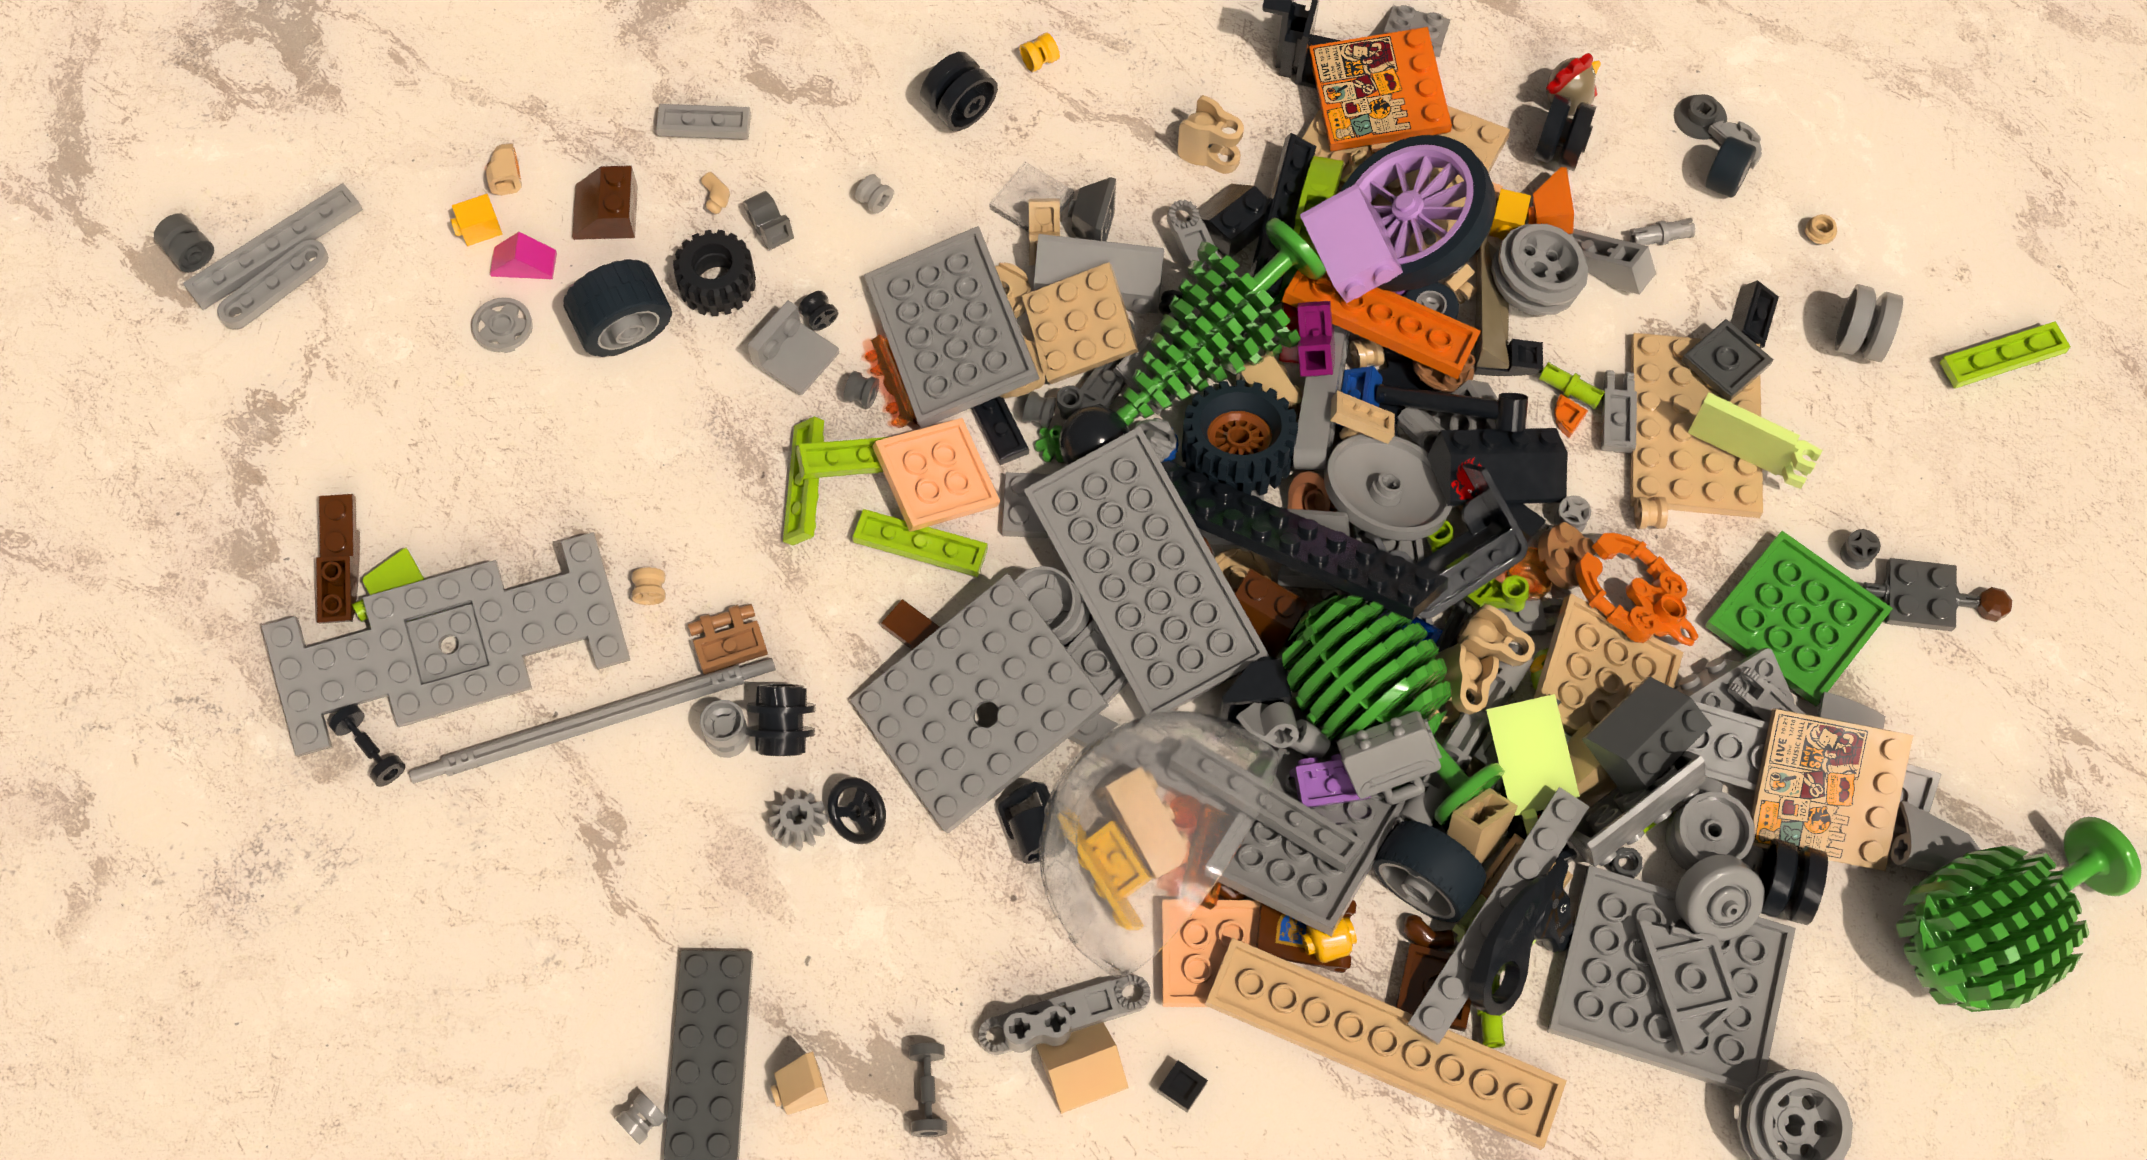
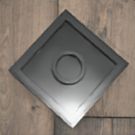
M1725 319L1690 349L1681 361L1725 400L1730 402L1772 364L1774 359Z

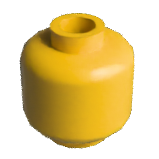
M1348 916L1341 919L1332 937L1306 925L1307 933L1301 935L1307 955L1314 954L1316 959L1322 963L1350 955L1353 944L1357 943L1356 933Z

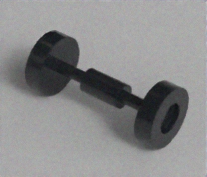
M358 705L346 706L331 718L329 722L330 728L337 736H343L352 732L356 737L354 741L369 759L373 758L377 765L372 769L370 778L376 786L383 787L392 783L404 772V762L397 755L382 759L379 755V748L367 733H361L357 728L364 720L365 714Z

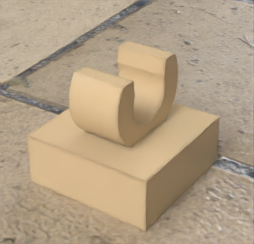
M1468 264L1455 271L1442 283L1455 293L1460 305L1477 292L1475 287L1467 282L1475 273Z

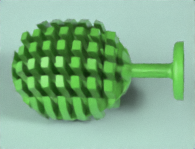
M1347 594L1334 596L1315 604L1300 619L1288 640L1292 641L1297 636L1296 641L1282 653L1284 669L1291 670L1288 673L1287 681L1292 693H1296L1299 690L1295 701L1302 712L1310 710L1307 720L1317 727L1320 725L1324 726L1321 733L1328 740H1341L1356 734L1360 730H1367L1388 722L1392 718H1398L1414 711L1420 712L1422 718H1427L1428 720L1452 697L1450 682L1445 681L1443 684L1441 682L1447 674L1443 658L1435 659L1439 649L1433 639L1422 641L1427 636V631L1420 623L1410 624L1413 620L1383 608V605L1375 601L1372 603L1362 599L1363 597L1350 595L1345 599L1344 597ZM1447 711L1435 714L1428 721L1433 735L1439 728ZM1435 739L1442 756L1439 759L1441 768L1436 772L1452 790V793L1438 806L1434 813L1437 822L1440 825H1444L1451 820L1453 811L1488 788H1491L1503 776L1505 770L1498 763H1491L1473 776L1468 777Z
M2083 817L2072 823L2065 832L2063 841L2064 851L2070 865L2061 871H2049L2055 869L2056 864L2047 853L2025 856L2028 851L2013 845L2000 846L1965 853V855L1956 858L1920 881L1918 886H1913L1903 905L1918 904L1914 906V911H1908L1903 915L1904 919L1899 920L1896 923L1899 938L1911 936L1909 938L1910 943H1905L1903 946L1904 953L1909 964L1916 966L1914 969L1915 975L1922 987L1930 988L1929 993L1938 1004L1957 1003L1956 1005L1968 1011L1980 1012L2020 1008L2021 1004L2030 1002L2037 995L2050 989L2053 984L2060 982L2066 977L2067 973L2073 972L2083 953L2071 954L2074 952L2073 948L2080 947L2084 943L2083 938H2088L2090 934L2087 921H2077V915L2082 914V908L2075 893L2069 891L2083 882L2093 890L2108 896L2125 895L2136 888L2141 879V864L2138 854L2129 839L2118 828L2103 819Z

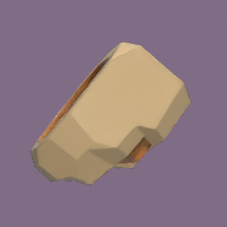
M513 143L497 146L493 151L491 160L487 164V181L493 194L501 196L513 194L522 188L520 169Z

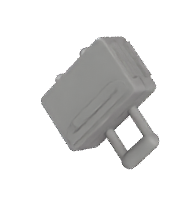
M1418 711L1398 718H1392L1388 722L1367 730H1360L1354 735L1339 740L1337 743L1342 763L1357 796L1361 799L1382 791L1386 802L1390 805L1414 798L1425 791V785L1421 777L1436 772L1441 768L1439 759L1442 756L1427 718L1423 719ZM1409 781H1413V783L1400 787L1393 791L1391 790V788L1396 787Z

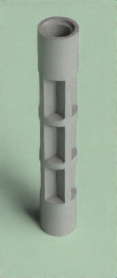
M1509 643L1508 646L1516 654L1523 655L1522 647ZM1532 657L1521 666H1511L1499 661L1498 673L1490 685L1486 707L1471 715L1461 712L1460 717L1443 744H1441L1463 771L1468 768L1471 759L1491 730L1486 709L1504 706L1531 666L1533 662ZM1474 696L1469 701L1471 704L1475 702ZM1437 772L1421 777L1425 785V791L1423 794L1406 801L1399 814V823L1412 820L1432 826L1435 821V810L1452 792L1451 788Z

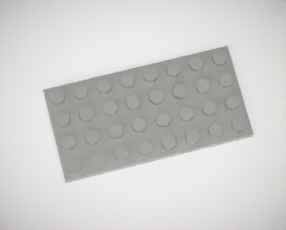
M1140 426L1023 489L1150 723L1243 673L1251 662L1269 656Z

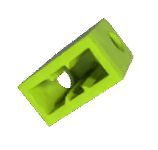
M407 547L362 579L370 595L425 580ZM363 599L352 604L361 622L367 620L368 616Z

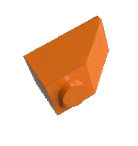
M1560 167L1533 193V205L1528 207L1527 212L1528 224H1548L1561 228L1568 234H1573L1574 208L1567 167Z

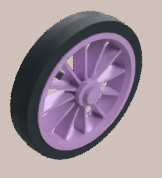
M1440 135L1409 137L1380 149L1355 169L1340 190L1342 192L1357 183L1370 203L1378 194L1392 203V206H1373L1382 218L1392 245L1396 241L1394 250L1403 270V273L1391 281L1378 286L1380 289L1389 291H1408L1426 287L1458 270L1475 254L1485 240L1491 228L1496 207L1494 186L1483 162L1463 143ZM1433 168H1444L1428 185ZM1419 170L1412 191L1409 189L1405 174ZM1457 175L1463 178V182L1445 189ZM1399 178L1403 193L1396 197L1384 188ZM1466 197L1464 207H1444ZM1431 219L1457 221L1447 232L1432 222ZM1412 233H1415L1420 252L1405 257ZM1435 233L1442 237L1438 242H1436L1437 236ZM1425 243L1428 245L1435 243L1434 245L1426 249Z

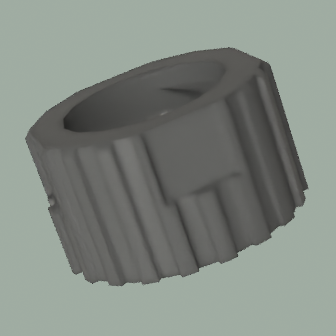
M1622 847L1616 851L1617 856L1609 863L1610 870L1634 879L1643 868V857L1634 848ZM1630 858L1633 862V869L1625 870L1621 868L1619 860Z

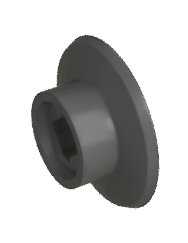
M1706 94L1688 96L1682 99L1674 109V121L1677 127L1684 134L1695 139L1708 140L1714 138L1708 133L1709 127L1718 121L1723 120L1724 123L1727 122V114L1723 106L1714 97Z

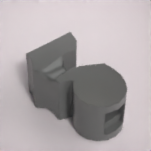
M763 191L743 201L744 209L750 221L755 225L757 233L762 236L763 243L769 251L794 239L789 218L786 215H780L774 199L767 191Z

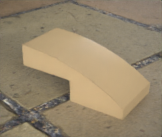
M1060 198L1029 199V265L1036 264L1039 234L1060 236Z

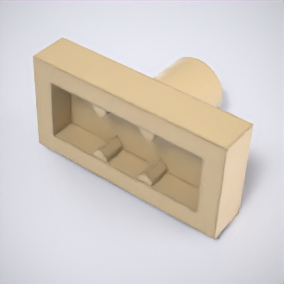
M1338 390L1332 397L1330 421L1344 426L1339 433L1343 441L1352 436L1364 434L1389 444L1395 433L1394 413Z

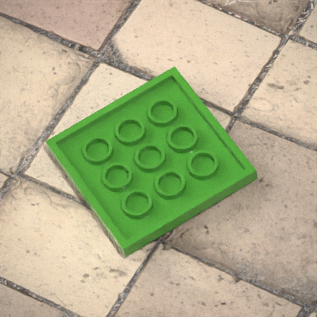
M1781 531L1708 620L1705 627L1746 657L1762 648L1771 649L1788 687L1816 707L1820 703V697L1824 691L1828 692L1893 608L1787 533Z

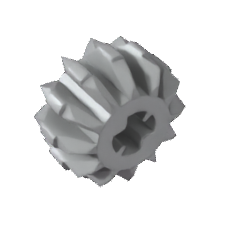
M796 790L794 799L791 800L787 795L783 794L781 796L783 805L773 804L772 811L775 815L768 819L769 825L774 827L772 831L774 839L782 838V845L785 848L795 842L796 849L799 851L802 850L804 841H807L809 845L814 847L816 842L813 835L824 837L825 829L822 825L828 823V816L822 813L825 810L823 802H815V796L811 792L802 799L801 792ZM803 816L801 824H794L796 822L795 817Z

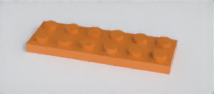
M1297 270L1282 299V302L1297 308L1298 303L1331 301L1332 324L1456 379L1459 378L1481 330L1406 297L1378 287L1346 303L1333 286L1327 271L1320 279L1315 280L1308 278Z

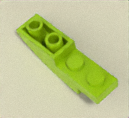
M1314 156L1302 190L1295 218L1294 231L1320 258L1300 214L1337 194L1344 161Z

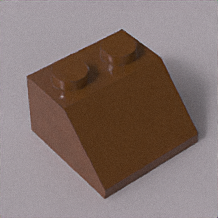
M601 166L575 185L573 240L635 238L638 186L632 166Z
M1250 568L1235 595L1269 656L1276 657L1308 602Z

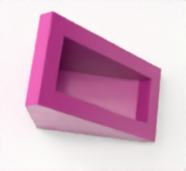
M517 232L494 247L490 275L491 277L553 280L557 251L521 232Z

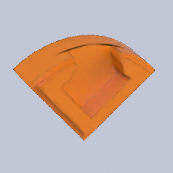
M1561 394L1554 410L1556 424L1562 433L1570 438L1585 418L1588 410Z

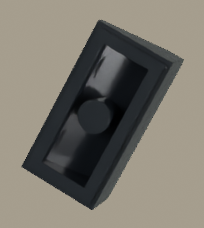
M1758 280L1744 285L1740 289L1731 323L1755 344H1760V348L1765 347L1779 296Z

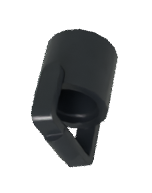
M1034 781L1030 784H1024L1010 793L1008 798L1000 802L998 810L1006 832L1012 840H1015L1023 863L1033 864L1047 860L1064 849L1062 837L1053 817L1056 814V809L1045 783ZM1038 792L1043 806L1030 808L1012 817L1011 807L1019 805L1033 796V793Z

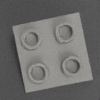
M1394 5L1384 34L1428 27L1434 54L1436 57H1440L1443 41L1451 19L1444 18L1443 15L1435 12L1428 14L1419 12L1407 5Z

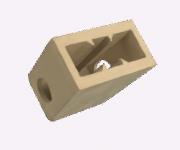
M1488 788L1453 811L1447 835L1459 842L1480 863H1483L1499 850L1518 806L1491 788Z

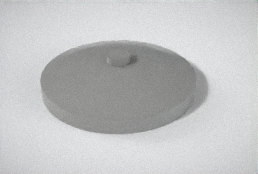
M1364 434L1352 436L1336 446L1326 464L1324 471L1325 489L1335 508L1339 512L1347 513L1349 521L1358 528L1381 538L1396 541H1412L1430 536L1442 527L1452 509V506H1447L1428 460V452L1400 437L1394 436L1389 444Z

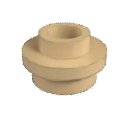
M1817 215L1808 221L1805 233L1814 243L1828 244L1837 235L1836 222L1828 215Z

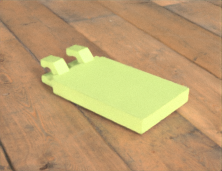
M1708 392L1688 431L1689 434L1774 475L1783 476L1786 484L1799 489L1802 488L1807 478L1796 475L1793 470H1797L1805 476L1811 474L1816 463L1804 459L1803 455H1807L1811 460L1817 461L1823 451L1805 440H1798L1800 435Z
M1555 694L1486 709L1498 762L1505 770L1502 778L1507 799L1518 806L1515 816L1522 815L1527 836L1538 820L1536 811L1546 808L1559 787L1574 797H1580Z

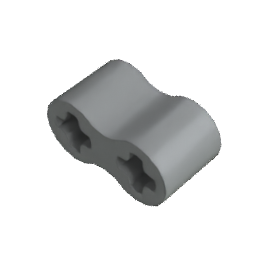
M1061 1006L1048 1007L1037 1015L1016 1012L1011 1014L1004 1023V1041L1010 1050L1017 1053L1026 1052L1034 1045L1040 1043L1060 1046L1070 1038L1072 1018L1069 1012ZM1052 1020H1057L1058 1024L1061 1025L1059 1032H1054L1053 1028L1050 1027ZM1022 1026L1025 1038L1018 1039L1015 1027Z

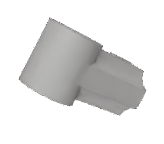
M1407 407L1397 417V425L1419 447L1428 453L1440 430H1445L1424 409Z

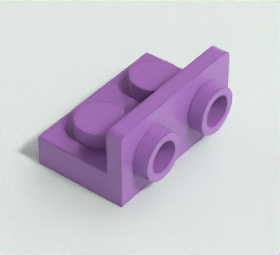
M1341 754L1331 756L1332 761L1319 763L1317 757L1297 761L1298 766L1289 771L1290 777L1295 778L1299 802L1309 808L1368 800L1371 796L1363 799L1357 796L1342 763Z

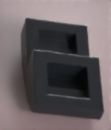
M1512 339L1509 345H1506L1509 358L1508 369L1476 367L1477 343L1474 347L1475 375L1522 376L1538 374L1543 371V342Z

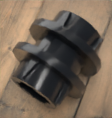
M761 684L757 686L756 702L748 703L747 711L759 713V725L747 727L746 735L755 737L758 754L766 756H797L805 753L806 738L815 736V728L803 726V714L816 711V704L807 703V688L799 684Z

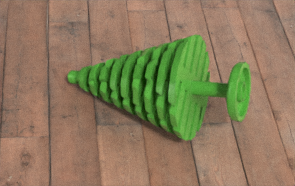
M1271 218L1267 222L1266 234L1279 252L1254 277L1248 272L1238 277L1234 270L1240 265L1228 255L1220 259L1215 253L1219 249L1218 247L1209 242H1201L1197 250L1199 261L1192 260L1188 267V275H1192L1197 282L1193 286L1187 278L1182 279L1178 289L1184 294L1182 296L1183 299L1179 300L1174 296L1169 304L1170 310L1177 320L1164 314L1160 322V327L1164 333H1168L1173 338V344L1170 345L1164 339L1165 337L1155 332L1151 340V345L1156 348L1160 353L1159 356L1167 364L1165 365L1146 350L1141 361L1147 366L1146 368L1154 377L1150 379L1146 374L1136 369L1132 379L1142 391L1136 394L1131 388L1127 387L1123 394L1127 403L1116 411L1128 426L1138 414L1145 419L1154 415L1152 409L1147 405L1150 400L1163 410L1173 406L1169 398L1163 393L1164 389H1167L1180 401L1191 397L1177 376L1183 381L1188 382L1194 390L1201 392L1209 384L1206 379L1203 380L1198 375V369L1200 368L1207 374L1206 377L1213 382L1219 383L1227 379V374L1221 366L1233 374H1238L1246 370L1243 366V361L1246 359L1252 366L1263 362L1264 358L1257 353L1260 350L1259 346L1265 351L1264 354L1273 357L1282 353V346L1292 348L1299 344L1300 336L1297 330L1289 331L1286 327L1291 320L1280 308L1272 312L1268 308L1275 300L1266 291L1291 266L1308 278L1315 280L1320 279L1326 273V269L1313 249L1292 228L1277 218ZM1204 261L1211 267L1207 272L1201 267ZM1223 281L1228 285L1225 289L1220 286ZM1209 294L1214 298L1211 303L1206 299ZM1193 307H1196L1201 312L1197 317L1192 313L1195 309ZM1257 317L1260 319L1258 323L1254 321ZM1180 320L1187 325L1185 331L1178 326ZM1243 330L1247 333L1244 337L1240 335ZM1275 334L1279 338L1276 341L1277 343H1279L1277 345L1271 340L1275 336ZM1229 342L1233 346V348L1231 349L1233 353H1231L1226 348L1229 345ZM1213 355H1216V357L1220 360L1218 362L1220 366H1217L1212 361L1214 359Z

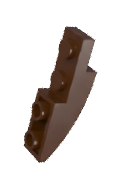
M353 494L319 496L320 557H316L317 623L353 622L355 610L352 604L356 603L360 562V531L356 529V496Z

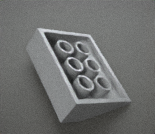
M1685 751L1648 789L1623 795L1620 789L1616 787L1587 810L1569 840L1588 864L1594 867L1598 864L1600 866L1608 864L1617 856L1616 851L1626 843L1630 845L1638 841L1645 833L1643 830L1651 823L1657 824L1671 815V808L1680 801L1687 802L1699 793L1698 787L1705 783V760L1701 755Z

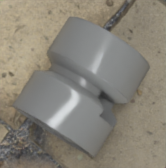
M730 700L714 701L705 707L701 713L700 726L711 752L724 758H731L743 752L749 743L750 736L746 735L747 724L742 709Z

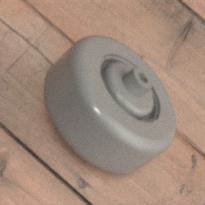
M1724 854L1706 857L1689 868L1680 880L1675 896L1676 909L1684 923L1695 934L1704 933L1717 936L1719 942L1734 939L1746 932L1758 919L1765 901L1764 886L1759 876L1739 858Z

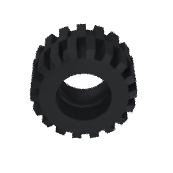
M705 230L704 235L700 236L696 233L692 235L693 240L688 241L686 239L682 243L683 249H677L675 253L676 260H673L674 275L683 301H687L688 307L692 310L698 308V312L706 315L707 312H711L712 316H719V312H725V315L732 313L731 309L736 308L739 310L742 308V301L748 302L752 297L751 291H754L756 287L753 261L746 243L742 239L738 240L737 235L730 233L728 236L725 235L724 230H718L717 233ZM723 267L729 269L725 275L719 278L707 279L701 277L705 271L711 268Z

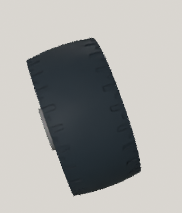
M1412 820L1402 821L1392 831L1373 863L1376 875L1397 897L1427 916L1450 923L1458 922L1466 914L1477 899L1487 878L1479 860L1459 842L1432 826Z

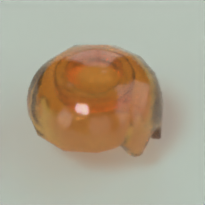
M1528 547L1524 559L1506 570L1504 574L1505 579L1512 575H1518L1527 580L1529 596L1526 601L1540 600L1549 594L1553 582L1545 573V571L1549 570L1546 561H1540L1538 548Z

